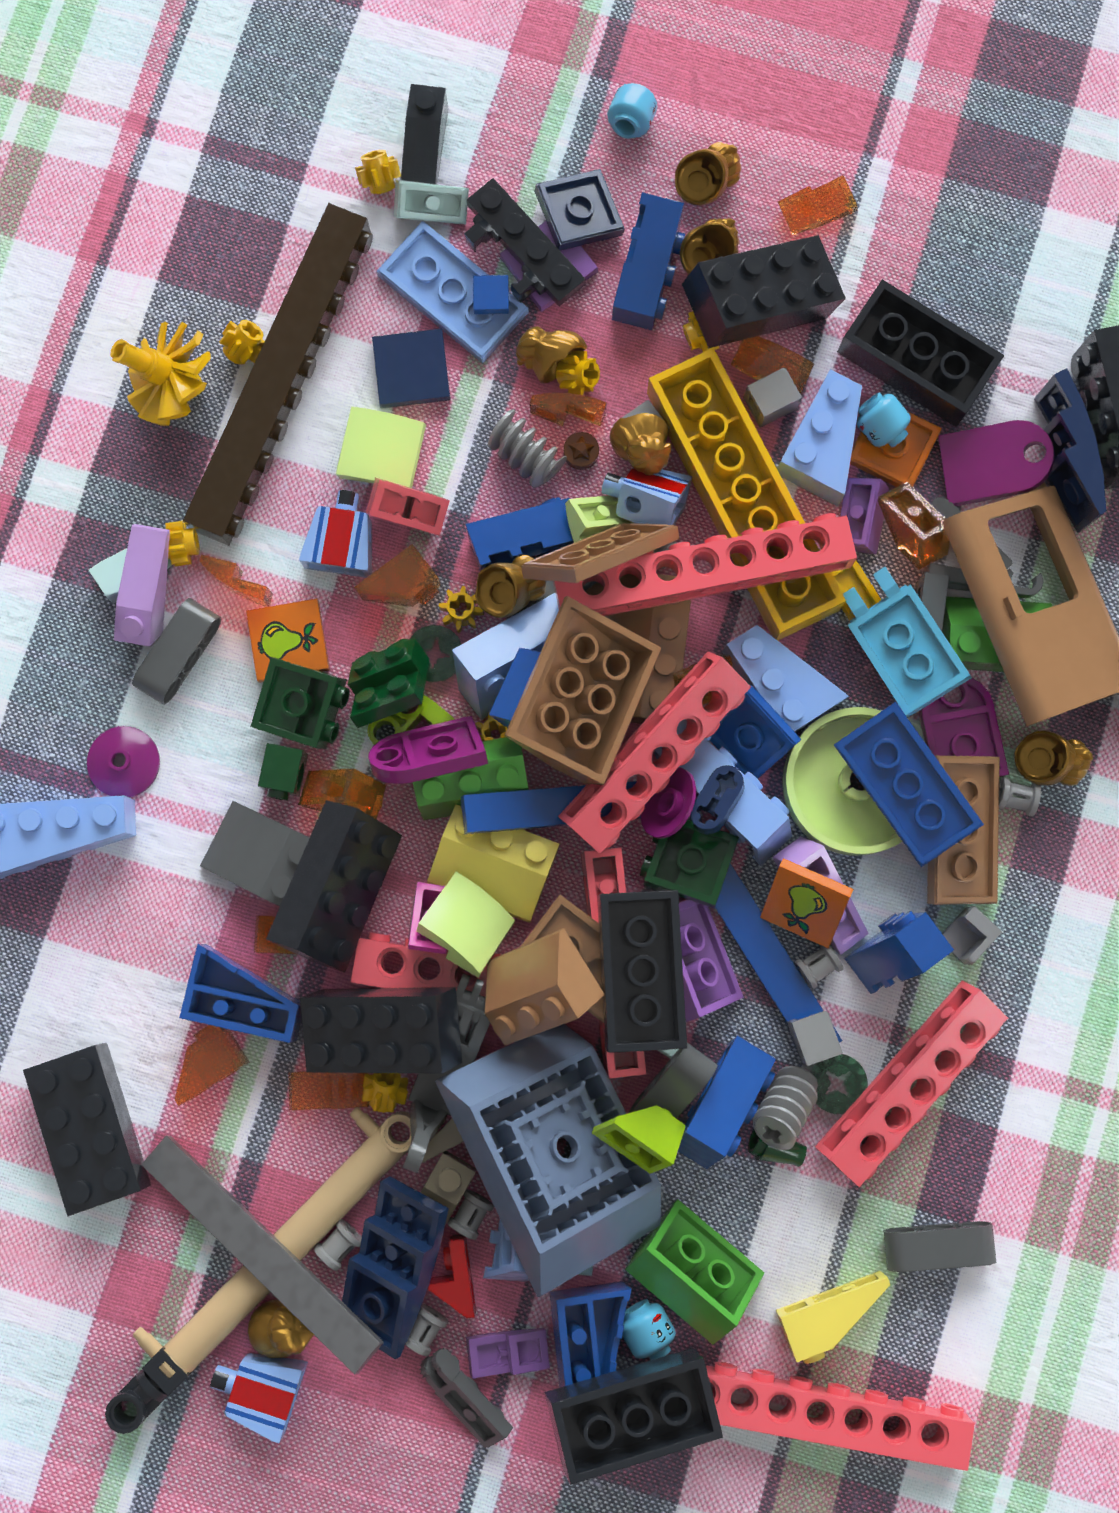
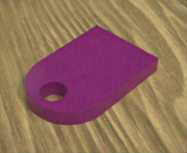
M1013 420L938 436L947 499H949V503L952 502L955 506L1030 492L1045 482L1054 465L1055 456L1050 437L1040 426L1029 421ZM1040 445L1046 450L1045 457L1036 463L1027 461L1024 457L1026 450L1030 446Z
M971 678L958 686L962 693L959 703H950L942 696L919 711L924 741L934 756L1000 757L999 777L1009 775L994 703L988 690L979 681Z
M472 716L390 735L377 742L371 748L368 755L371 772L374 777L380 781L392 784L416 782L488 764L486 750Z

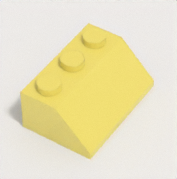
M456 804L442 835L427 883L446 886L454 873L458 872L487 892L511 916L530 923L560 844L523 829L465 834L462 807Z

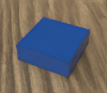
M508 275L473 276L474 314H509Z

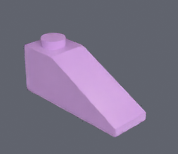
M133 524L131 527L116 602L115 641L150 647L163 632L170 530Z
M800 836L773 856L778 868L784 858L843 884L824 845ZM851 898L831 942L832 947L840 955L869 934Z

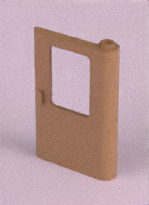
M1044 482L1036 489L1025 494L966 510L942 521L1027 727L1119 693V635L1055 486L1047 487ZM1029 508L1032 511L1069 599L1067 602L1034 613H1026L988 526L989 520Z

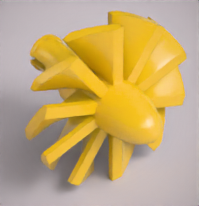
M184 322L179 323L177 331L168 345L166 343L168 323H161L157 335V350L150 348L145 338L141 341L140 348L129 344L123 339H119L112 346L110 356L113 358L112 361L129 367L128 373L134 392L129 394L127 398L132 407L139 413L138 417L160 426H169L170 420L187 416L191 412L188 401L203 392L207 385L198 374L210 361L211 354L207 351L187 362L195 347L200 344L203 334L197 330L193 338L182 347L184 332L187 324Z

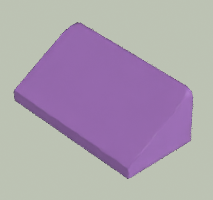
M847 479L840 516L847 515L855 551L877 554L889 494V487L882 479Z

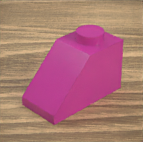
M417 882L411 913L408 949L446 954L447 949L416 932L419 922L445 886Z

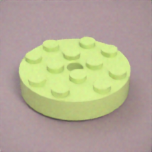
M852 707L826 714L812 723L799 736L801 741L789 751L786 758L782 784L785 803L790 811V815L798 828L810 840L824 845L825 849L843 855L863 856L887 850L903 842L865 788L863 791L856 790L853 787L848 788L851 785L850 776L853 771L834 746L835 743L880 713L881 710Z

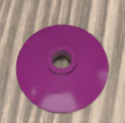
M129 726L114 727L100 734L92 743L87 756V770L91 781L101 792L109 796L124 795L130 798L143 793L156 779L160 767L159 751L152 738L145 732ZM119 754H124L126 758L124 765L116 767L114 763L115 757Z
M678 767L670 776L668 785L661 792L655 793L645 804V809L640 817L642 826L649 835L659 839L670 837L680 830L688 820L696 799V784L689 771Z

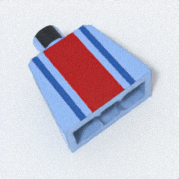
M632 468L626 478L607 473L601 492L602 494L618 498L616 514L621 518L634 523L675 525L685 509L692 476L663 469L657 474L645 475Z
M339 490L335 508L318 506L299 558L304 569L371 579L372 522L367 513L357 511L358 493Z
M248 1353L242 1359L238 1371L218 1365L213 1374L210 1388L230 1394L224 1412L228 1418L279 1444L286 1432L308 1362L290 1358H268L261 1354Z

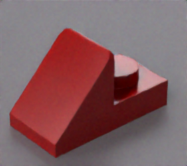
M462 1234L453 1235L450 1237L449 1247L443 1248L446 1271L453 1270V1274L432 1277L427 1289L465 1318H475L476 1302L467 1238Z

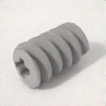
M511 409L497 422L487 445L491 450L499 449L498 456L501 459L510 458L508 464L512 469L520 467L519 475L522 478L526 479L531 476L529 483L533 488H537L551 480L560 471L567 460V456H563L556 461L554 456L558 448L554 446L545 451L543 448L547 438L542 437L535 442L533 438L537 429L533 427L524 432L522 429L526 419L521 418L514 423L512 419L516 410Z
M785 1066L778 1071L775 1080L772 1082L764 1100L753 1117V1128L756 1134L770 1147L778 1150H788L793 1148L796 1143V1138L800 1135L802 1127H804L807 1117H809L813 1109L812 1107H814L818 1100L816 1092L818 1082L812 1073L797 1066Z

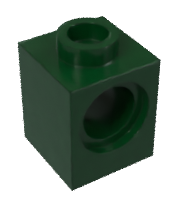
M267 743L258 787L267 790L266 797L288 801L289 795L300 796L308 754L301 749Z

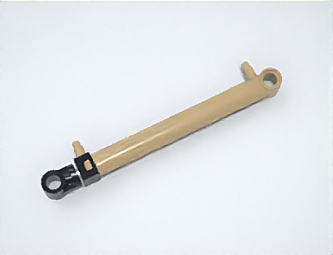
M356 1107L350 1113L356 1125L369 1138L273 1234L300 1261L408 1152L411 1144L410 1112H395L380 1126L359 1107ZM395 1122H404L410 1128V1138L408 1140L397 1141L391 1134V1127ZM244 1265L164 1346L151 1333H147L143 1327H139L133 1333V1337L138 1341V1345L151 1359L106 1406L105 1418L112 1430L125 1434L138 1428L158 1405L270 1293ZM122 1401H130L134 1404L137 1411L136 1416H128L124 1413Z

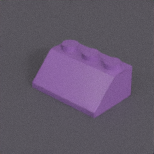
M691 900L679 903L686 1022L700 1018L744 998L709 907Z

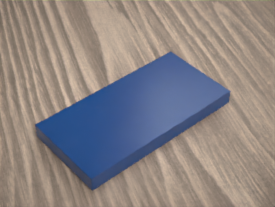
M896 702L834 744L920 867L984 825Z

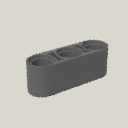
M191 598L186 599L138 668L132 680V685L161 704H167L174 697L216 634L221 624V617Z
M687 1043V1049H678L639 1095L628 1113L658 1105L670 1111L673 1117L677 1118L708 1083L718 1065Z
M973 1221L897 1227L883 1230L888 1271L912 1272L986 1266L997 1263L993 1224L991 1222Z

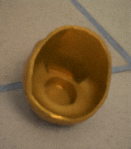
M716 142L710 145L708 149H700L684 156L677 165L674 179L679 197L691 205L702 206L712 203L722 196L726 187H732L740 179L741 164L737 153L738 148L734 145Z
M731 218L710 219L687 233L680 247V262L688 274H690L698 262L739 252V238L737 236L738 231L735 227V220Z
M532 327L523 333L519 339L516 348L517 364L519 366L524 364L528 370L533 369L540 383H549L556 378L558 363L564 360L567 355H571L573 350H587V344L581 336L572 331L556 330L545 332L540 327Z
M641 413L618 419L610 432V443L618 456L630 462L635 470L645 475L657 474L668 464L671 444L666 443L668 425L662 418L654 414Z
M521 555L516 557L512 563H494L478 573L475 597L477 604L484 612L496 618H506L521 611L530 601H536L543 597L546 580L523 579L521 566L523 563L533 560L532 557Z
M1038 730L1030 733L1020 742L1014 752L1015 765L1024 779L1038 785H1053L1059 782L1068 786L1077 785L1086 776L1093 760L1092 753L1082 741L1077 739L1066 740L1059 734L1048 730Z
M278 1299L267 1301L259 1306L251 1315V1320L248 1324L250 1344L259 1354L268 1358H284L292 1354H300L314 1336Z

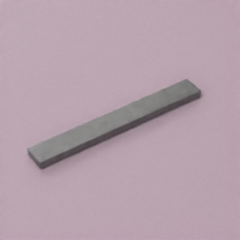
M166 1135L141 1165L354 1375L358 1374L384 1342L172 1136Z

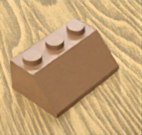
M564 928L495 957L487 965L485 1015L504 1045L576 1020L605 995Z

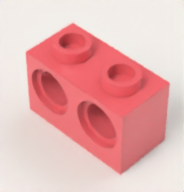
M375 477L366 513L370 516L440 536L450 500Z

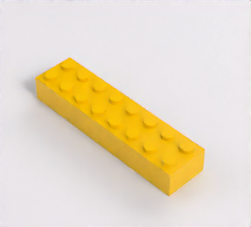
M714 348L649 378L647 395L652 405L670 427L668 436L689 476H692V482L719 535H726L728 539L741 536L743 531L751 528H763L764 532L777 529L779 524L787 521L797 520L799 524L805 523ZM813 539L803 541V545L808 551H820ZM777 546L766 548L768 555L773 559L785 557L783 550ZM741 553L730 555L736 566H746L749 564L747 557ZM831 572L747 588L770 634L776 640L783 639L839 612L846 602Z

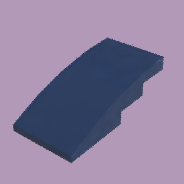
M1066 368L1054 374L1035 396L1034 400L1048 423L1044 431L1050 437L1054 449V465L1047 480L1051 486L1056 487L1065 511L1076 532L1079 533L1090 526L1107 510L1104 474L1096 437L1084 402Z
M389 1176L380 1181L375 1215L365 1219L360 1251L349 1258L342 1302L384 1342L379 1350L396 1360L403 1352L429 1286L441 1246L449 1208Z

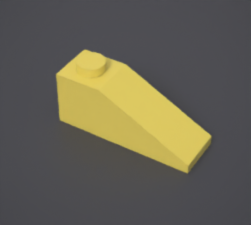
M878 1271L776 1309L790 1351L796 1362L803 1360L805 1364H809L823 1359L825 1352L832 1350L890 1286L888 1277L882 1271Z

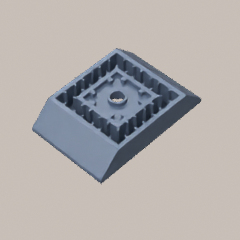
M566 1024L516 1041L435 1081L537 1297H541L656 1229L661 1224V1183L656 1173L649 1174L592 1134L595 1126L617 1116L624 1115L626 1112L593 1045ZM559 1138L567 1140L570 1144L571 1154L568 1159L558 1153L557 1141Z

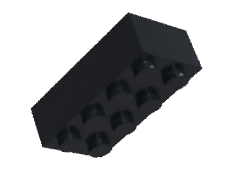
M819 235L698 262L682 283L708 348L827 319L846 299Z
M883 279L843 337L837 351L843 357L955 427L959 425L1004 357L1002 353Z
M1119 325L1094 330L1072 355L1071 372L1074 378H1078L1081 390L1079 394L1084 402L1096 437L1104 474L1105 490L1119 487Z
M326 800L266 940L312 962L345 973L402 835L358 808Z
M678 890L599 894L597 901L602 991L605 994L603 996L605 1050L611 1053L687 1049Z
M456 987L321 989L300 997L306 1072L443 1074L462 1063Z
M107 1043L93 1045L23 1070L67 1217L131 1195L151 1186L148 1172L141 1165L144 1162Z
M694 1348L544 1392L563 1472L570 1485L723 1438L705 1361Z

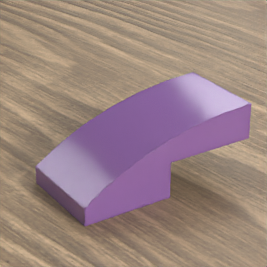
M544 1328L502 1331L466 1337L470 1376L473 1379L508 1372L512 1375L550 1369L546 1329Z

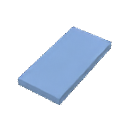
M424 221L414 229L377 270L379 278L482 364L529 313L528 307L520 303L509 292V314H474L473 276L488 274Z

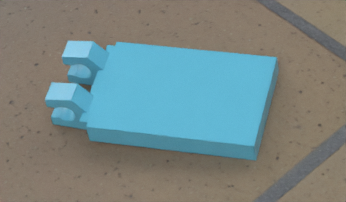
M883 567L873 574L887 596L868 609L854 587L843 593L846 603L855 615V618L850 620L851 623L848 624V627L908 718L972 677L911 584L899 588L887 568Z

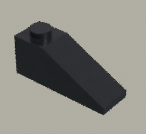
M411 84L401 170V180L438 183L448 116L446 88Z

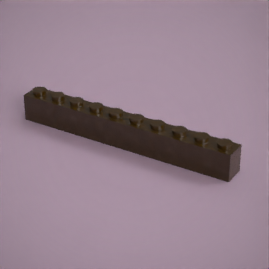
M328 202L184 516L183 522L188 528H195L197 533L230 546L233 537L237 538L240 535L244 526V518H242L248 505L252 506L258 496L259 486L257 484L262 473L266 474L272 465L273 454L271 453L277 441L281 442L287 432L288 422L286 420L291 409L296 410L301 401L302 390L300 389L305 378L310 379L314 373L317 362L315 356L319 347H324L328 342L331 332L329 325L333 316H338L342 311L345 302L343 294L348 284L352 285L357 278L359 271L358 261L362 253L367 254L371 247L373 234L370 231L366 217Z

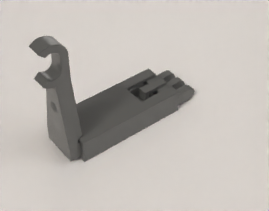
M930 563L916 582L915 592L942 631L947 589L970 591L961 568ZM1009 568L1007 572L1011 579L1014 573ZM1041 573L1031 580L1033 583L1032 588L1018 587L1013 584L1019 598H1031L1042 589L1043 576Z
M464 973L456 989L462 1063L443 1074L418 1073L408 1099L412 1101L410 1106L411 1144L403 1168L418 1173L429 1142L444 1124L447 1115L451 1116L435 1081L475 1061L490 1024L485 1015L486 997L479 995L484 981L477 979L472 992L468 991L466 988L469 984L470 976Z

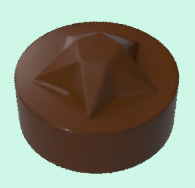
M577 432L569 436L564 444V456H567V464L577 470L591 468L597 462L599 456L597 440L586 432Z

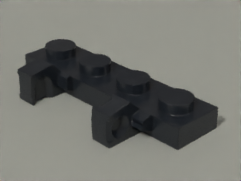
M494 178L467 199V206L476 216L473 218L474 225L464 233L465 242L476 252V247L481 242L487 243L490 239H493L496 243L500 241L520 263L523 279L518 283L511 284V293L520 303L536 291L539 295L546 292L560 307L586 285V279Z

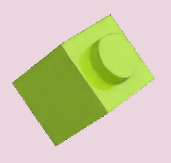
M656 1105L617 1116L593 1128L592 1134L651 1174L674 1165L686 1125L673 1117L670 1111Z

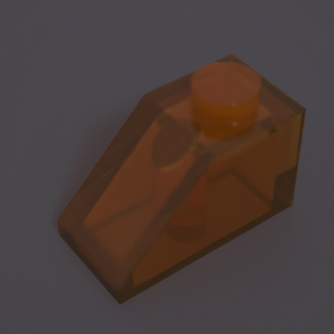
M906 482L878 497V504L896 547L918 570L948 555L950 541L942 524V521L946 518L913 486Z
M411 544L354 588L363 601L413 607L418 602L423 605L432 600L438 594L437 588L441 584L438 576L414 545Z
M356 769L308 771L298 805L321 812L325 801L328 800L358 808L377 819L383 804V796L387 785Z
M208 1025L194 1034L197 1041L187 1047L175 1095V1101L178 1106L191 1101L250 1063L230 1029L216 1028L215 1026Z

